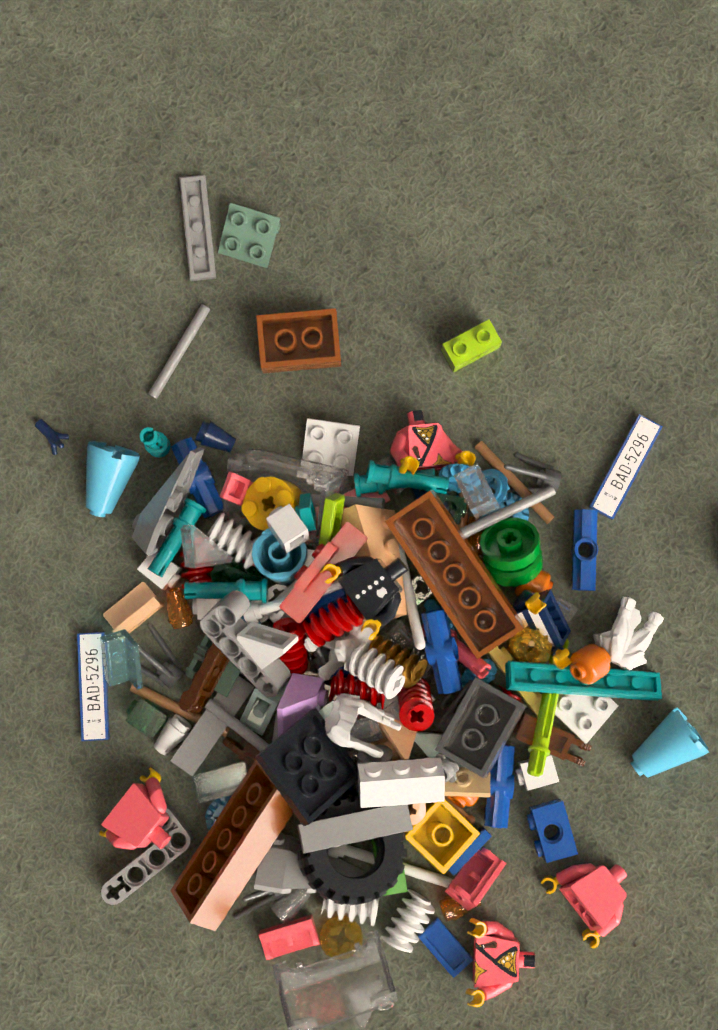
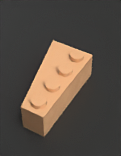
M357 504L343 509L341 526L343 527L346 522H349L368 538L354 557L371 556L374 559L379 558L386 566L395 559L400 558L399 543L385 523L387 519L395 515L394 510ZM403 576L397 579L403 590L400 593L401 603L393 619L407 615Z

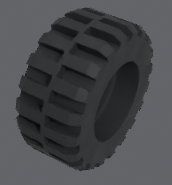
M344 796L334 801L314 821L380 807L361 808L359 796ZM405 833L374 838L376 845L375 863L367 873L359 877H347L338 873L328 859L327 849L303 854L299 837L300 851L297 853L298 860H301L302 864L300 870L303 876H306L309 880L308 885L313 890L316 889L320 893L319 896L326 900L330 899L334 903L341 905H359L371 902L385 895L388 889L393 888L398 882V875L403 873L405 868L403 859L407 857V849L403 845V841H406Z

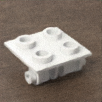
M307 418L301 469L353 476L360 425Z
M559 694L555 715L587 744L618 705L610 697Z

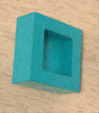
M311 493L300 494L299 505L295 506V511L308 531L316 530V511Z

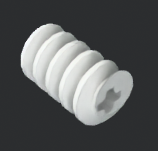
M221 513L208 532V543L212 545L218 540L217 549L219 551L227 546L226 556L230 557L236 552L235 562L239 563L245 559L244 568L248 569L254 564L252 548L259 536L251 541L252 532L250 530L242 535L243 526L240 524L233 529L234 519L231 518L225 523L223 522L225 513Z
M366 642L362 643L348 656L344 670L349 671L353 676H358L360 681L366 682L369 687L375 688L378 693H384L387 699L395 697L405 683V676L402 675L403 666L398 665L394 668L395 661L393 659H389L385 663V654L381 653L377 656L378 651L376 648H371L368 651L369 644Z
M408 889L412 898H402V901L407 906L406 909L397 907L396 910L401 915V918L392 917L391 920L396 925L395 928L386 926L385 929L390 934V937L381 936V938L392 947L410 953L413 951V946L410 942L417 943L419 941L415 932H424V927L420 923H429L430 919L426 913L434 914L435 909L425 897Z
M379 898L359 905H341L334 903L330 899H324L321 914L326 909L328 918H331L334 912L337 911L338 919L342 920L345 913H348L349 922H353L356 915H359L360 924H363L366 918L369 917L371 926H374Z

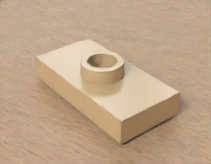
M459 767V770L456 772L457 780L453 783L445 782L444 796L490 797V773L487 778H482L465 767Z

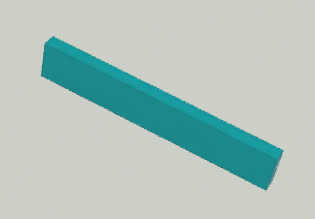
M517 661L505 663L506 690L653 701L662 699L660 672L610 669L607 675L588 685L576 680L572 676L569 665L560 670L555 664Z

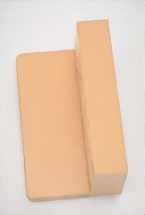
M141 582L109 608L103 616L114 629L112 632L116 637L124 639L164 605L145 582Z

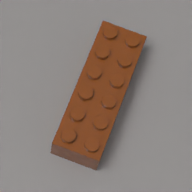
M430 490L385 521L477 659L524 629V623L434 490Z
M257 760L254 761L170 890L191 924L216 931L293 814L292 809Z

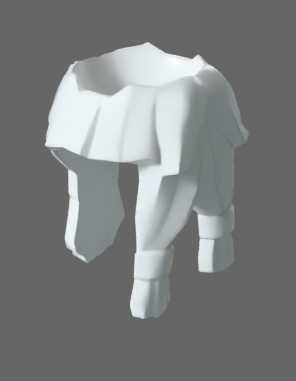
M623 596L618 616L611 631L593 634L595 645L603 647L608 652L611 659L610 662L624 670H632L646 663L647 660L644 658V652L664 618L657 612H650L644 628L634 632L636 626L641 622L640 611L635 609L636 601L634 599Z
M365 618L362 625L359 627L354 626L350 633L344 631L342 636H335V639L331 642L326 641L324 647L330 649L329 661L318 669L319 677L324 681L329 680L339 667H343L354 649L364 642L370 645L373 641L368 639L374 632L371 628L367 627L361 632L363 624L367 621ZM309 637L305 639L304 646L308 652H313L318 648Z
M345 693L338 695L336 701L333 702L330 715L325 718L326 735L339 746L354 748L373 757L381 758L384 752L380 748L354 738L350 735V731L358 714L399 731L401 725L394 721L395 716L374 707L365 700H360V696Z

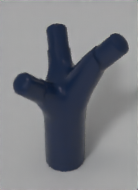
M40 419L35 424V427L49 441L52 454L57 455V446L61 449L64 448V444L60 439H69V435L54 431L43 419Z

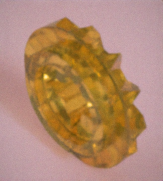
M527 626L510 638V650L520 662L544 664L552 654L553 644L548 641V635L540 633L539 628L533 630ZM534 641V648L528 651L529 642Z
M338 916L333 917L321 929L320 945L325 954L335 960H348L356 955L362 946V930L355 920L349 922V917L344 916L342 920H339ZM344 927L345 937L350 941L343 942L340 949H337V940L331 936L339 935Z

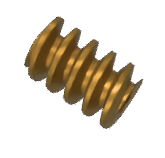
M377 636L370 643L368 651L371 648H376L378 651L377 656L381 653L386 655L385 663L389 659H393L395 661L394 668L398 665L403 666L402 675L405 676L403 687L411 688L417 684L425 673L428 661L423 658L418 662L419 656L414 653L410 656V650L404 649L401 651L399 644H395L392 647L393 643L391 640L387 639L383 642V636Z

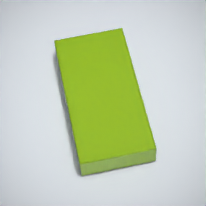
M335 493L325 498L319 545L321 543L326 545L328 542H331L341 529L345 495Z

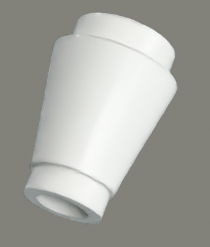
M177 714L172 718H168L156 743L153 745L159 753L166 755L189 735V730L192 728L189 722Z

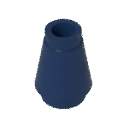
M203 421L195 440L201 442L200 445L230 453L236 438L212 421L210 423Z

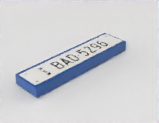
M640 414L637 416L589 508L598 510V513L611 520L614 519L663 426Z
M105 632L77 634L81 741L109 740Z

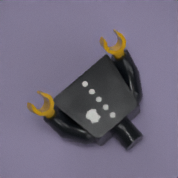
M371 556L350 557L335 565H326L320 570V573L325 570L330 571L332 578L327 579L325 583L329 584L338 576H341L337 581L367 620L363 624L361 632L367 627L371 628L374 632L368 639L373 640L378 634L379 629L386 626L396 616L402 600L400 593L403 590L397 579L408 571L407 567L400 558L395 559L386 566L381 559H374Z

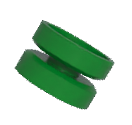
M506 518L487 527L482 533L480 547L483 562L497 584L511 587L524 585L535 579L542 570L543 555L540 548V536L536 527L529 521L521 518Z

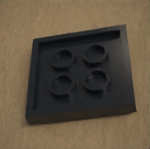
M316 708L307 712L255 756L260 766L303 826L313 822L358 780V767L344 747L334 743L326 735L325 720Z

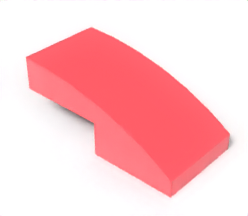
M229 471L220 498L242 507L247 489L253 482Z

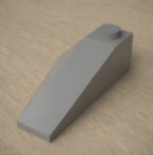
M199 447L191 450L143 511L135 517L132 524L134 529L132 539L145 554L151 556L157 553L174 526L172 524L173 519L179 516L184 507V501L188 496L205 449Z
M280 832L269 852L266 853L258 866L254 889L280 894H290L291 889H305L306 893H316V889L313 890L308 885L309 880L306 876H303L300 870L302 864L301 860H298L297 853L300 851L299 839ZM328 856L333 868L344 876L359 877L367 873L339 858Z

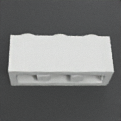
M441 757L358 764V792L361 808L444 802L445 775Z

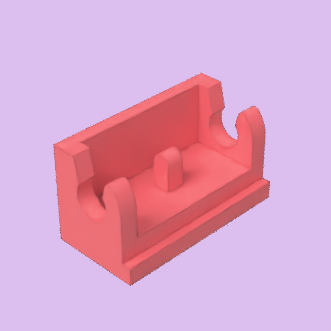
M483 847L481 851L478 850L460 869L445 892L469 911L480 903L507 863Z
M312 914L262 929L259 932L266 960L320 945Z

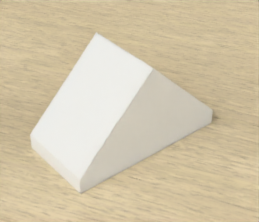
M251 622L237 634V640L262 670L288 651L298 641V636Z

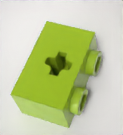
M490 319L443 343L441 351L452 371L455 372L500 348L502 341Z

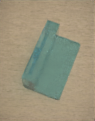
M126 629L100 637L105 682L108 686L111 687L130 680L137 690L142 689L138 643Z
M242 761L194 775L193 780L198 795L196 799L197 804L234 794L248 772L246 763Z

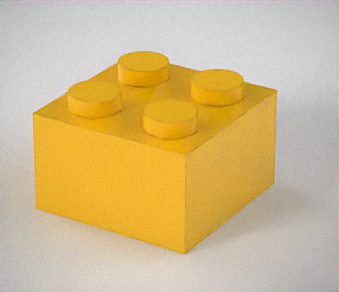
M445 799L444 802L426 803V814L423 820L418 824L412 825L413 830L404 832L406 841L442 874L447 872L480 834Z

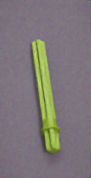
M566 639L563 648L568 649L569 640ZM551 654L548 664H554ZM542 693L532 746L528 748L530 757L527 773L535 777L543 775L546 757L550 755L548 747L559 696L556 693Z

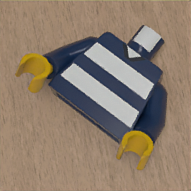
M528 589L523 590L513 602L514 610L525 625L524 629L516 634L520 644L523 647H534L550 653L553 656L552 659L556 667L560 670L564 669L572 663L567 657L570 654L569 650L563 648L571 630L551 589L540 593H534Z

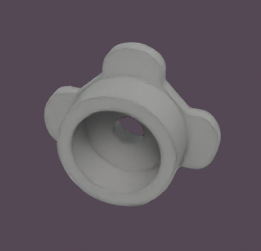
M438 753L436 758L441 757L445 782H455L457 780L456 772L459 770L458 764L443 754Z

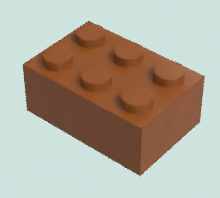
M336 308L256 315L260 364L263 374L341 367Z

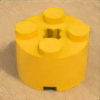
M259 477L247 489L242 504V513L251 525L265 531L269 528L266 518L269 517V514L274 509L290 504L295 511V506L299 505L300 494H302L301 490L289 481L276 477Z

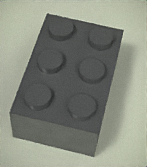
M475 677L435 750L482 778H487L526 705Z

